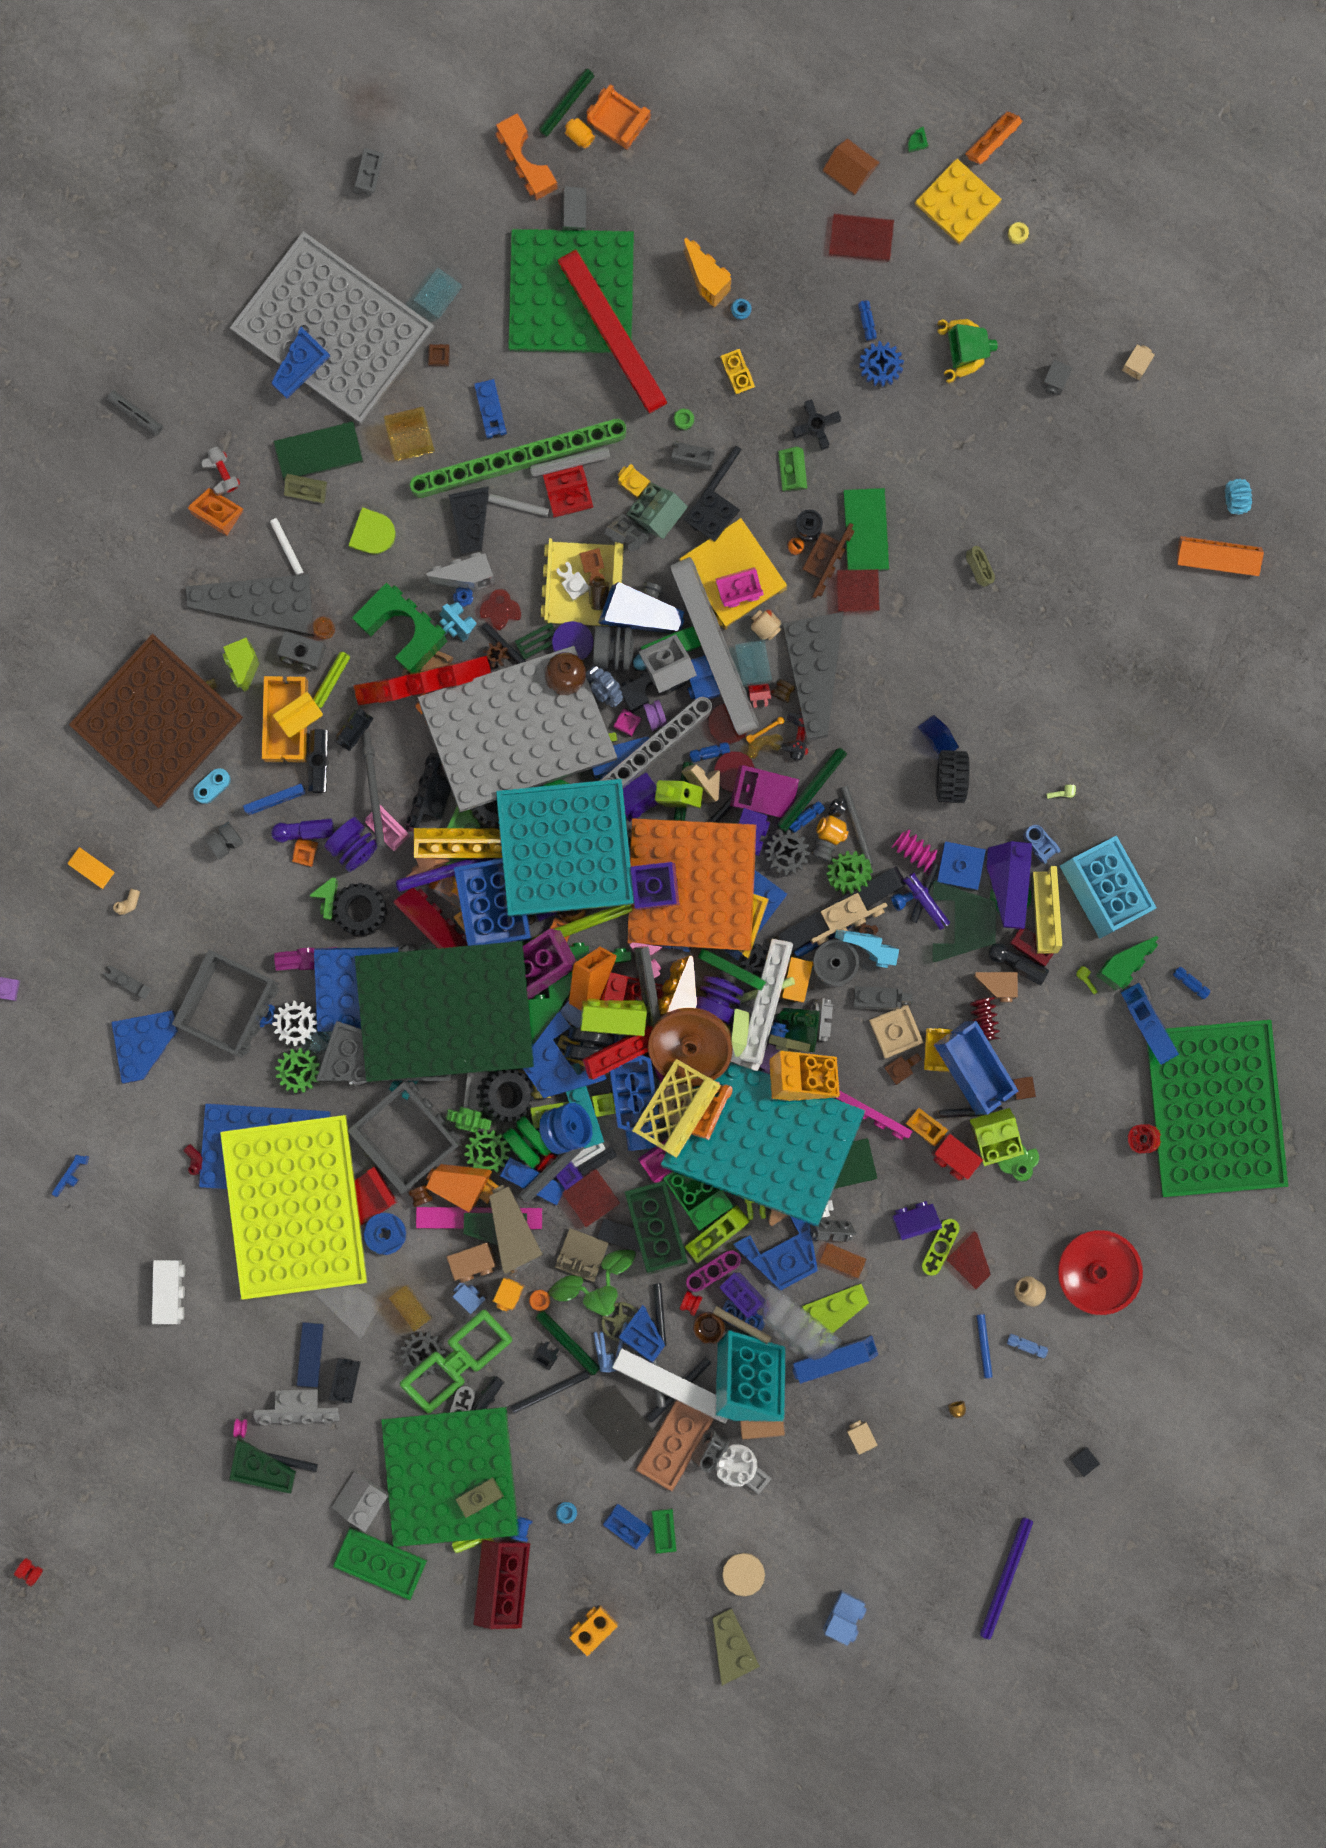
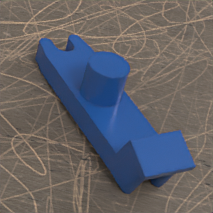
M75 1155L74 1161L52 1192L53 1196L58 1197L66 1184L72 1187L77 1184L79 1179L74 1177L73 1174L80 1164H88L89 1156Z

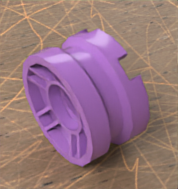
M659 699L650 705L648 703L643 704L651 731L654 732L657 731V728H663L667 721Z

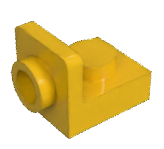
M632 464L628 467L624 466L618 474V484L637 499L650 484V480L635 470Z

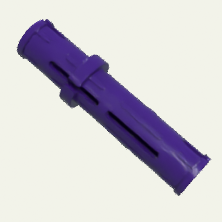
M915 873L909 874L913 883L906 876L903 881L914 893L913 897L918 899L938 926V929L945 928L940 920L946 926L949 925L950 921L929 895L928 888L921 884Z

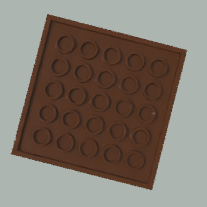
M152 633L69 725L155 806L161 809L244 717Z

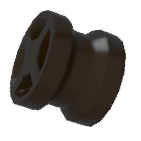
M777 679V686L775 689H772L770 694L782 702L789 703V696L796 688L782 679Z

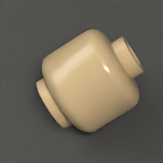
M759 610L751 618L753 620L751 629L761 640L768 639L770 641L781 630V621L771 610H765L764 612Z
M1031 1276L1021 1278L1014 1289L1016 1298L1030 1307L1038 1306L1046 1295L1044 1285Z

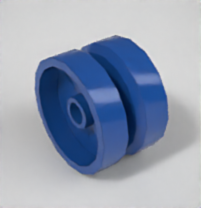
M569 1103L547 1110L540 1120L541 1138L545 1146L555 1154H563L586 1147L592 1138L590 1117L586 1110L577 1103Z

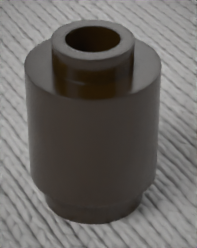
M603 578L593 579V582L589 583V604H591L593 610H603L610 592L609 583Z

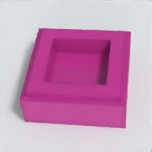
M623 708L613 727L632 737L641 718Z

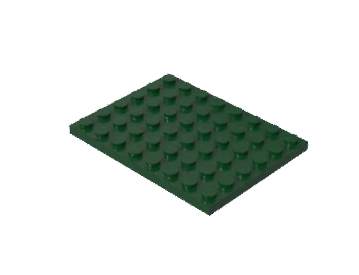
M523 941L355 956L366 1082L534 1067Z

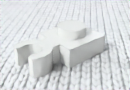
M566 562L565 565L568 568L566 573H562L559 568L556 571L559 577L565 578V581L561 584L574 601L588 592L589 586L579 572L573 575L572 566Z

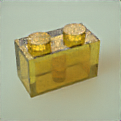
M405 1285L389 1297L414 1332L433 1318L409 1285Z

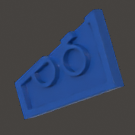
M300 327L294 343L292 342L285 360L281 363L272 381V385L288 399L331 357L330 354Z

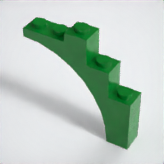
M572 943V947H569L576 961L589 954V946H585L584 943ZM626 948L614 949L613 954L617 955L614 964L631 962V952H627ZM573 971L549 986L550 998H546V995H535L533 999H529L532 1046L556 1014L561 1011L565 1001L570 996Z

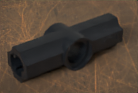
M310 730L308 792L327 793V767L329 764L328 730ZM316 757H323L322 765H313V760Z

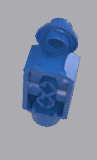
M612 1033L615 1035L613 1044L622 1040V1037L627 1034ZM640 1055L610 1071L618 1128L625 1130L628 1151L657 1147L632 1131L656 1093L651 1058ZM658 1104L653 1108L654 1116L659 1115ZM656 1119L655 1123L660 1122V1119ZM651 1121L644 1123L640 1131L643 1133L653 1131Z

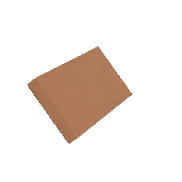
M676 1400L636 1471L673 1491L690 1462L693 1451L701 1441L703 1434L709 1429L714 1418Z

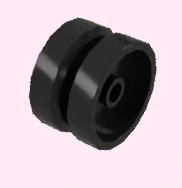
M570 1027L567 1038L572 1042L580 1043V1045L571 1044L566 1046L564 1057L583 1061V1059L602 1050L599 1049V1046L608 1047L612 1045L615 1035L611 1033L581 1031V1028Z

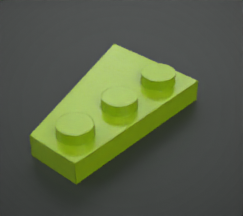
M861 1283L803 1305L817 1345L821 1344L869 1304Z

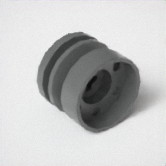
M596 626L593 667L597 666L599 669H607L609 661L614 660L615 670H619V661H624L623 670H629L633 659L634 647L631 628L626 627L625 636H621V627H617L616 635L611 636L610 626Z

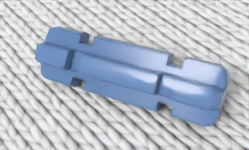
M1010 1334L1008 1337V1345L1017 1346L1018 1349L1033 1355L1035 1353L1036 1356L1045 1358L1048 1353L1047 1347L1037 1346V1343L1024 1338L1020 1339L1019 1336Z

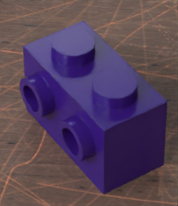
M646 772L623 789L625 816L629 822L633 818L640 817L642 813L651 807L659 804L655 801L656 785Z

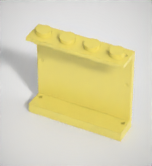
M549 538V544H545L544 556L548 557V565L544 564L543 577H547V583L542 586V597H546L545 605H541V617H545L546 624H563L575 621L585 626H608L598 623L603 610H593L591 608V604H589V591L573 601L561 584L565 581V578L559 577L556 569L559 568L562 573H566L568 568L565 563H570L573 575L579 572L589 586L591 573H584L579 553L599 548L604 568L599 569V572L605 577V581L609 583L611 589V586L615 583H622L623 543L615 542V545L553 542L552 538Z

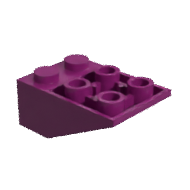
M739 765L730 806L741 809L746 808L758 813L782 818L795 801L799 779Z

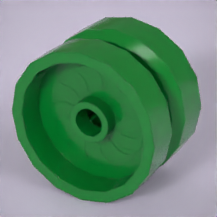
M522 1116L516 1122V1126L523 1134L520 1136L514 1129L509 1128L502 1136L510 1144L509 1147L533 1169L540 1163V1158L534 1150L537 1149L543 1156H548L551 1151L545 1146L540 1132L534 1128L533 1124L525 1116Z

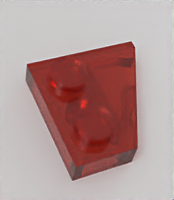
M975 1231L946 1259L974 1289H977L991 1275L978 1234Z

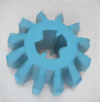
M1234 479L1226 484L1225 504L1231 514H1243L1251 509L1252 489L1246 479Z

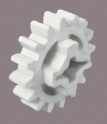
M293 1001L292 1006L286 1002L285 1009L278 1008L280 1015L274 1014V1017L278 1019L277 1022L272 1023L273 1026L278 1027L274 1033L281 1034L279 1040L286 1039L287 1045H290L291 1041H293L294 1046H298V1041L305 1045L306 1038L313 1039L310 1035L311 1032L317 1033V1030L313 1028L314 1025H317V1021H313L317 1014H310L312 1007L309 1006L305 1009L304 1002L300 1006H298L297 1001ZM292 1010H301L297 1015L289 1013ZM307 1017L309 1019L308 1029L305 1028V1020L307 1019ZM283 1018L286 1020V1027L284 1028V1030L282 1028ZM293 1019L296 1021L298 1019L300 1020L298 1022V1024L300 1025L299 1028H291L293 1025L291 1021ZM298 1032L302 1035L296 1038L289 1037L293 1033Z

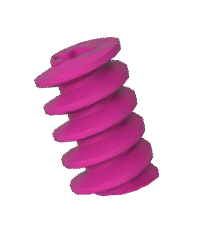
M908 829L900 835L891 848L898 846L897 853L904 850V858L911 855L910 863L917 860V868L924 865L923 872L925 873L935 860L937 849L929 852L931 845L927 844L923 847L924 840L921 839L916 842L917 835L914 834L909 837L911 830Z

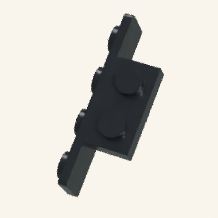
M431 752L425 760V770L418 782L419 789L417 795L412 800L413 807L411 813L406 819L405 830L408 832H414V828H419L423 814L438 820L442 819L451 788L446 777L436 774L440 764L438 753Z

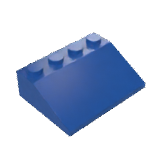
M503 858L454 867L468 946L532 941L528 915L508 916Z

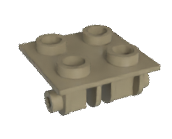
M569 1228L555 1268L594 1282L609 1243Z

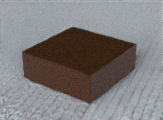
M429 344L428 365L449 366L450 345Z

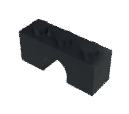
M647 670L640 674V678L634 681L629 679L621 684L622 687L619 688L631 713L642 708L643 704H649L645 692L654 683ZM686 681L665 690L666 693L670 694L686 686Z

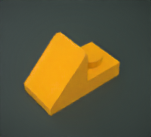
M920 1108L906 1122L908 1127L932 1146H936L948 1131L947 1128Z

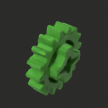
M846 851V856L838 854V860L832 859L833 865H828L829 872H827L830 885L834 886L835 891L841 889L842 894H845L849 890L850 894H853L855 889L860 892L862 885L868 886L866 880L872 879L870 874L873 873L869 859H866L864 854L859 856L857 851H855L853 855H850L849 851Z
M292 1048L290 1055L285 1052L283 1053L284 1060L278 1059L281 1066L275 1067L276 1070L280 1071L276 1078H282L280 1085L287 1084V1091L294 1088V1093H298L299 1089L305 1093L307 1086L311 1089L314 1088L312 1085L313 1081L319 1082L316 1081L317 1078L315 1077L319 1074L317 1068L321 1064L314 1062L317 1059L316 1056L309 1057L311 1051L307 1050L303 1054V1049L299 1048L298 1053H296ZM299 1057L306 1058L310 1063H301ZM290 1060L291 1065L287 1070H285L286 1064ZM297 1065L300 1068H306L300 1072V1076L298 1074L291 1073L294 1070H296ZM312 1071L311 1077L306 1082L305 1078L308 1072ZM287 1078H295L298 1085L292 1084Z
M460 1107L459 1111L448 1109L446 1120L456 1122V1128L475 1133L478 1132V1128L490 1130L492 1122L488 1118L481 1117V1111L466 1107Z
M484 1130L483 1135L476 1132V1139L469 1138L472 1144L465 1145L469 1152L464 1154L465 1156H470L467 1164L473 1163V1168L489 1169L491 1171L494 1169L498 1173V1166H506L503 1160H509L505 1153L509 1152L510 1149L504 1146L508 1142L506 1140L501 1141L502 1134L496 1137L494 1130H492L491 1134ZM484 1138L493 1139L490 1143L483 1144L482 1142H480V1140ZM498 1145L501 1147V1157L496 1153ZM480 1146L487 1149L491 1147V1153L495 1159L490 1156L483 1157L484 1151H482L483 1149ZM474 1147L478 1149L479 1154L476 1160L474 1158ZM485 1161H493L495 1163L492 1166H482Z

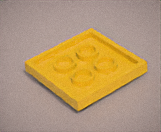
M956 159L915 201V205L960 245L1002 199L960 160Z

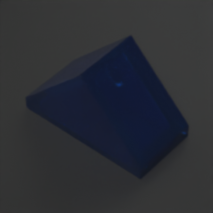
M935 715L918 726V729L938 755L941 750L955 751L959 748L949 728Z

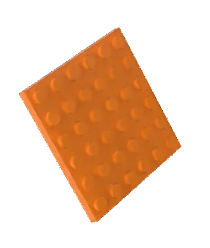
M633 818L630 866L666 862L675 863L680 905L637 910L635 909V904H631L632 912L629 913L628 943L750 951L752 949L756 824Z

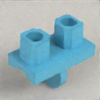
M458 602L450 606L448 604L442 607L443 610L439 614L442 618L439 623L446 632L444 635L448 633L452 637L457 635L463 642L466 641L471 631L475 628L476 622L472 617H468L464 621L459 617L464 610Z

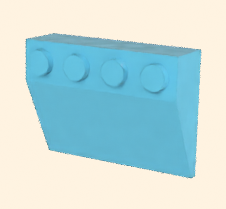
M1117 836L1060 865L1063 874L1099 939L1157 908Z

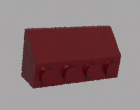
M411 888L394 901V904L437 948L468 946L466 935L464 933L459 935L455 930L457 926L450 918L445 920L440 915L443 911L435 903L430 905L426 901L428 896L421 888L418 890Z
M482 1539L473 1625L487 1629L522 1628L530 1543Z

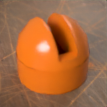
M792 538L788 542V551L791 554L799 555L803 552L804 542L800 538ZM793 541H795L801 547L799 550L792 543Z

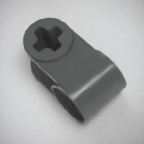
M708 1429L691 1455L692 1463L704 1472L713 1471L722 1455L728 1449L729 1439L716 1434L714 1429Z

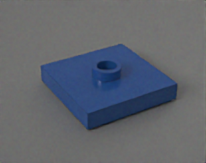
M945 841L937 883L978 891L986 849Z

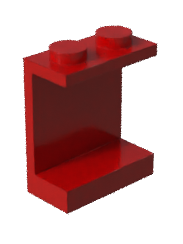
M377 1167L371 1168L367 1173L354 1180L360 1226L368 1222L373 1216L384 1212L398 1203Z

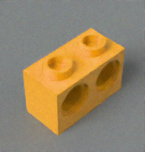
M504 1277L493 1302L497 1303L496 1307L506 1312L509 1309H515L525 1285Z
M601 1605L597 1609L595 1606L590 1609L585 1615L587 1619L582 1624L577 1622L570 1629L572 1632L570 1639L586 1656L618 1627V1623ZM596 1617H604L606 1624L603 1627L596 1626L594 1623ZM583 1631L591 1635V1639L587 1642L579 1639V1634Z

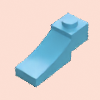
M836 929L835 938L860 946L870 955L869 959L876 962V966L888 968V965L897 964L899 949L891 945L881 944L882 938L873 934Z

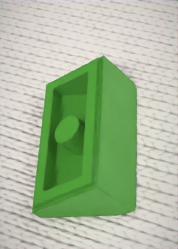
M792 447L778 451L782 491L807 489L803 449Z

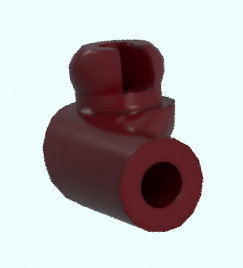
M189 1144L183 1151L191 1158L188 1172L194 1176L200 1174L203 1158Z

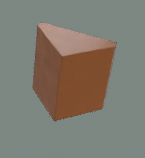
M846 139L835 148L823 172L856 195L880 162L849 139Z

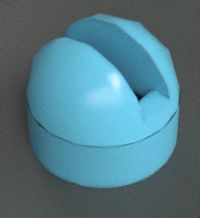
M640 654L635 656L633 660L634 667L637 670H646Z

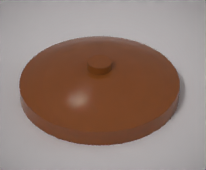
M693 1007L675 1009L663 1015L652 1028L648 1044L651 1061L664 1077L677 1059L706 1077L716 1080L728 1068L733 1053L732 1037L723 1021L706 1010ZM680 1066L675 1072L676 1080L686 1077L685 1069ZM695 1078L691 1080L692 1086H699L704 1080Z

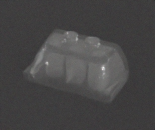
M768 1283L764 1286L762 1290L767 1294L762 1307V1320L774 1330V1336L781 1341L785 1339L790 1343L788 1347L797 1354L801 1352L813 1360H818L827 1356L839 1346L842 1339L781 1290Z

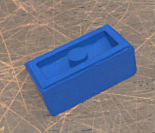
M619 1504L616 1505L603 1523V1526L636 1550L651 1531V1527Z

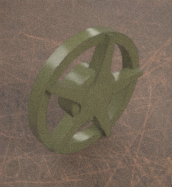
M625 1302L613 1304L614 1307L619 1306V1314L614 1318L602 1317V1327L605 1334L619 1342V1339L614 1337L619 1330L622 1331L624 1322L629 1324L634 1317H628L623 1314L622 1306L631 1308L635 1313L638 1312L634 1306ZM605 1319L613 1322L615 1329L612 1335L606 1329Z

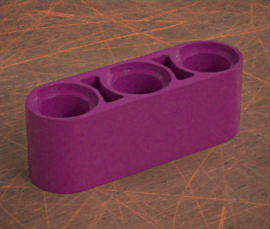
M733 1250L724 1252L691 1273L686 1279L687 1288L693 1292L701 1291L736 1269L741 1262L740 1255ZM728 1254L736 1255L737 1262L735 1265L729 1266L726 1264L725 1258ZM709 1266H718L719 1274L716 1277L708 1275L707 1269ZM694 1276H698L702 1281L701 1286L698 1288H693L689 1284L690 1279Z

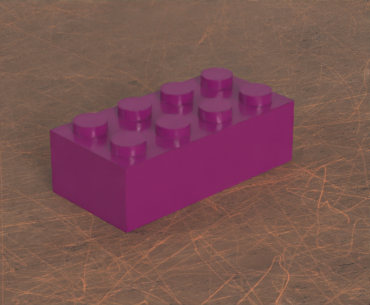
M548 929L523 946L528 1000L573 971L574 963L577 962L563 934L559 930Z

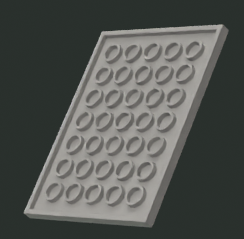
M304 231L230 327L234 333L278 365H281L285 360L292 342L294 343L298 331L302 327L331 356L304 383L360 424L368 417L435 328L430 322Z
M575 646L474 678L472 682L443 688L418 697V702L459 812L496 801V791L538 787L617 760V755L587 678L582 687L576 693L570 695L556 693V691L547 686L545 681V667L548 661L555 654L569 652L578 656Z

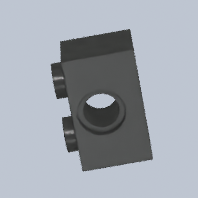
M284 631L277 655L283 663L293 665L294 662L301 664V668L312 671L313 668L319 670L326 646L322 642ZM299 648L306 649V654L303 657L296 656V651Z

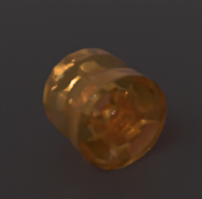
M323 616L315 620L313 630L320 639L326 640L335 634V625L331 619Z

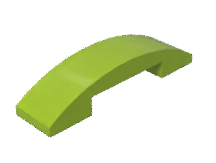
M613 1093L590 1097L596 1117L616 1114ZM569 1102L530 1108L534 1128H540L541 1117L547 1110L569 1104Z

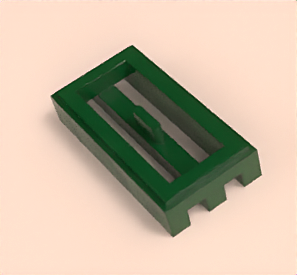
M552 623L515 641L524 660L553 646L551 640L525 653V650L553 636L556 630ZM549 629L551 630V632L537 638L536 640L524 646H521L522 643L528 641L529 639Z

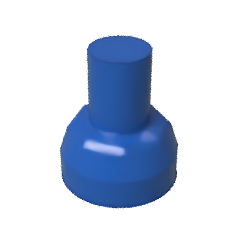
M910 891L902 896L900 894L891 896L892 904L897 911L902 910L906 906V902L914 899Z

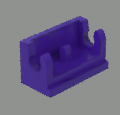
M740 1272L733 1273L719 1287L747 1318L755 1316L760 1308L768 1304L763 1296Z

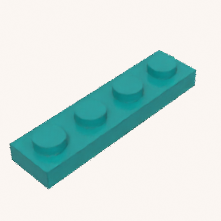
M579 1063L571 1065L577 1075L582 1073ZM584 1086L566 1092L568 1102L581 1105L588 1113L592 1123V1138L584 1149L604 1143L587 1087Z

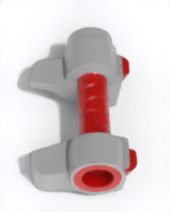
M218 447L208 450L209 458L202 461V468H217L223 479L213 488L215 495L219 496L238 489L239 479H236L235 476L230 477L224 465L227 460L226 453L221 452Z

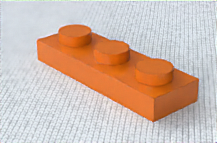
M1007 111L966 153L968 159L980 165L986 161L1023 122L1020 116Z

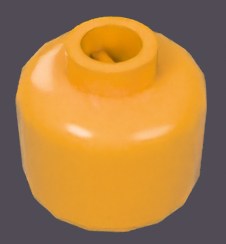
M832 815L826 818L823 817L816 828L819 839L834 845L844 842L848 836L846 823Z

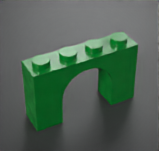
M386 582L352 619L370 637L392 617L405 616L412 619L415 623L414 636L395 658L409 673L419 672L448 642L444 636L446 632L438 624L433 626L430 623L432 619L424 611L419 613L416 610L417 605L411 599L405 600L401 596L403 593L395 585L391 587Z

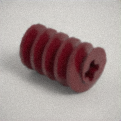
M995 997L977 999L970 1003V1007L976 1008L971 1012V1015L977 1016L972 1021H977L988 1041L1001 1039L1000 1037H995V1034L999 1033L1000 1029L993 1028V1026L999 1024V1021L992 1020L993 1017L998 1015L996 1012H991L996 1007V1004H991L990 1001L994 1000Z

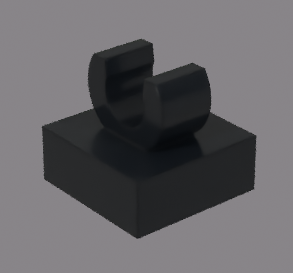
M547 1341L543 1346L540 1345L532 1360L550 1370L558 1358L559 1348L551 1352L547 1349L549 1345Z

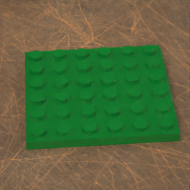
M512 229L509 351L612 353L558 263L559 258L575 249L632 341L634 231Z
M507 1407L381 1419L393 1547L519 1535ZM494 1478L504 1497L466 1518L456 1499Z

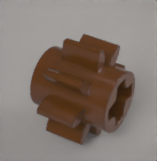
M500 642L496 646L489 643V650L483 651L487 654L488 662L492 661L491 666L494 668L497 663L504 666L503 661L509 659L505 653L508 651V648L502 649ZM495 650L500 652L498 655L499 659L492 657L495 655Z

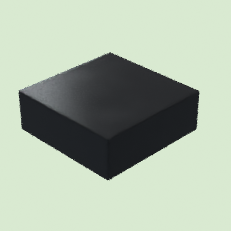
M1087 1447L1070 1459L1083 1477L1100 1465Z

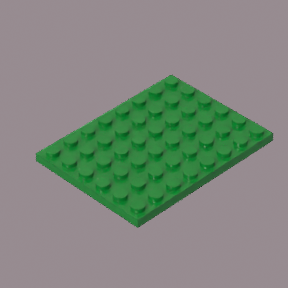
M1260 1020L1166 1028L1179 1055L1162 1065L1147 1043L1154 1124L1161 1134V1144L1157 1149L1162 1197L1289 1187L1272 1021Z

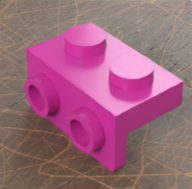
M755 567L715 579L724 607H736L742 601H756L760 598L759 596L764 595Z
M667 1138L666 1140H664L663 1142H661V1144L665 1145V1143L667 1142L668 1138ZM658 1146L638 1158L654 1183L664 1181L663 1178L673 1172L661 1166L666 1151Z

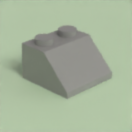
M676 634L639 651L640 657L659 693L696 676L692 661Z
M354 1471L332 1508L348 1522L366 1532L389 1494L386 1490Z

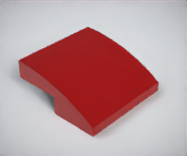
M583 465L543 475L554 518L594 508Z

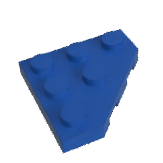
M174 1011L112 1022L123 1084L144 1080L152 1066L166 1049V1046L178 1032L177 1027L172 1025L175 1019Z

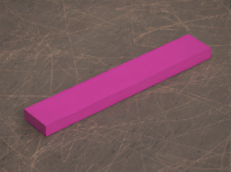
M416 1207V1228L464 1229V1213H492V1208H473L470 1212H467L460 1207ZM520 1208L522 1213H527V1223L530 1229H542V1208Z

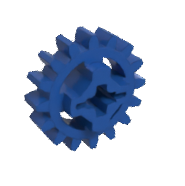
M879 341L877 347L872 343L870 345L871 350L864 349L865 355L860 357L862 363L859 364V368L864 369L861 372L862 376H868L867 383L873 380V386L880 382L881 386L884 387L885 382L892 385V378L895 380L899 379L898 373L903 371V368L900 366L904 364V360H899L902 353L895 352L896 346L891 349L889 348V342L882 346V342ZM874 353L877 354L874 359L869 360ZM880 357H881L882 363L884 364L883 371H882V367H880V364H878V363H879V360H880ZM888 370H893L891 374L886 376Z

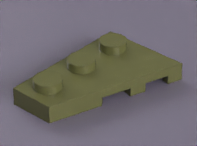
M732 1608L714 1616L713 1625L721 1685H724L760 1667Z

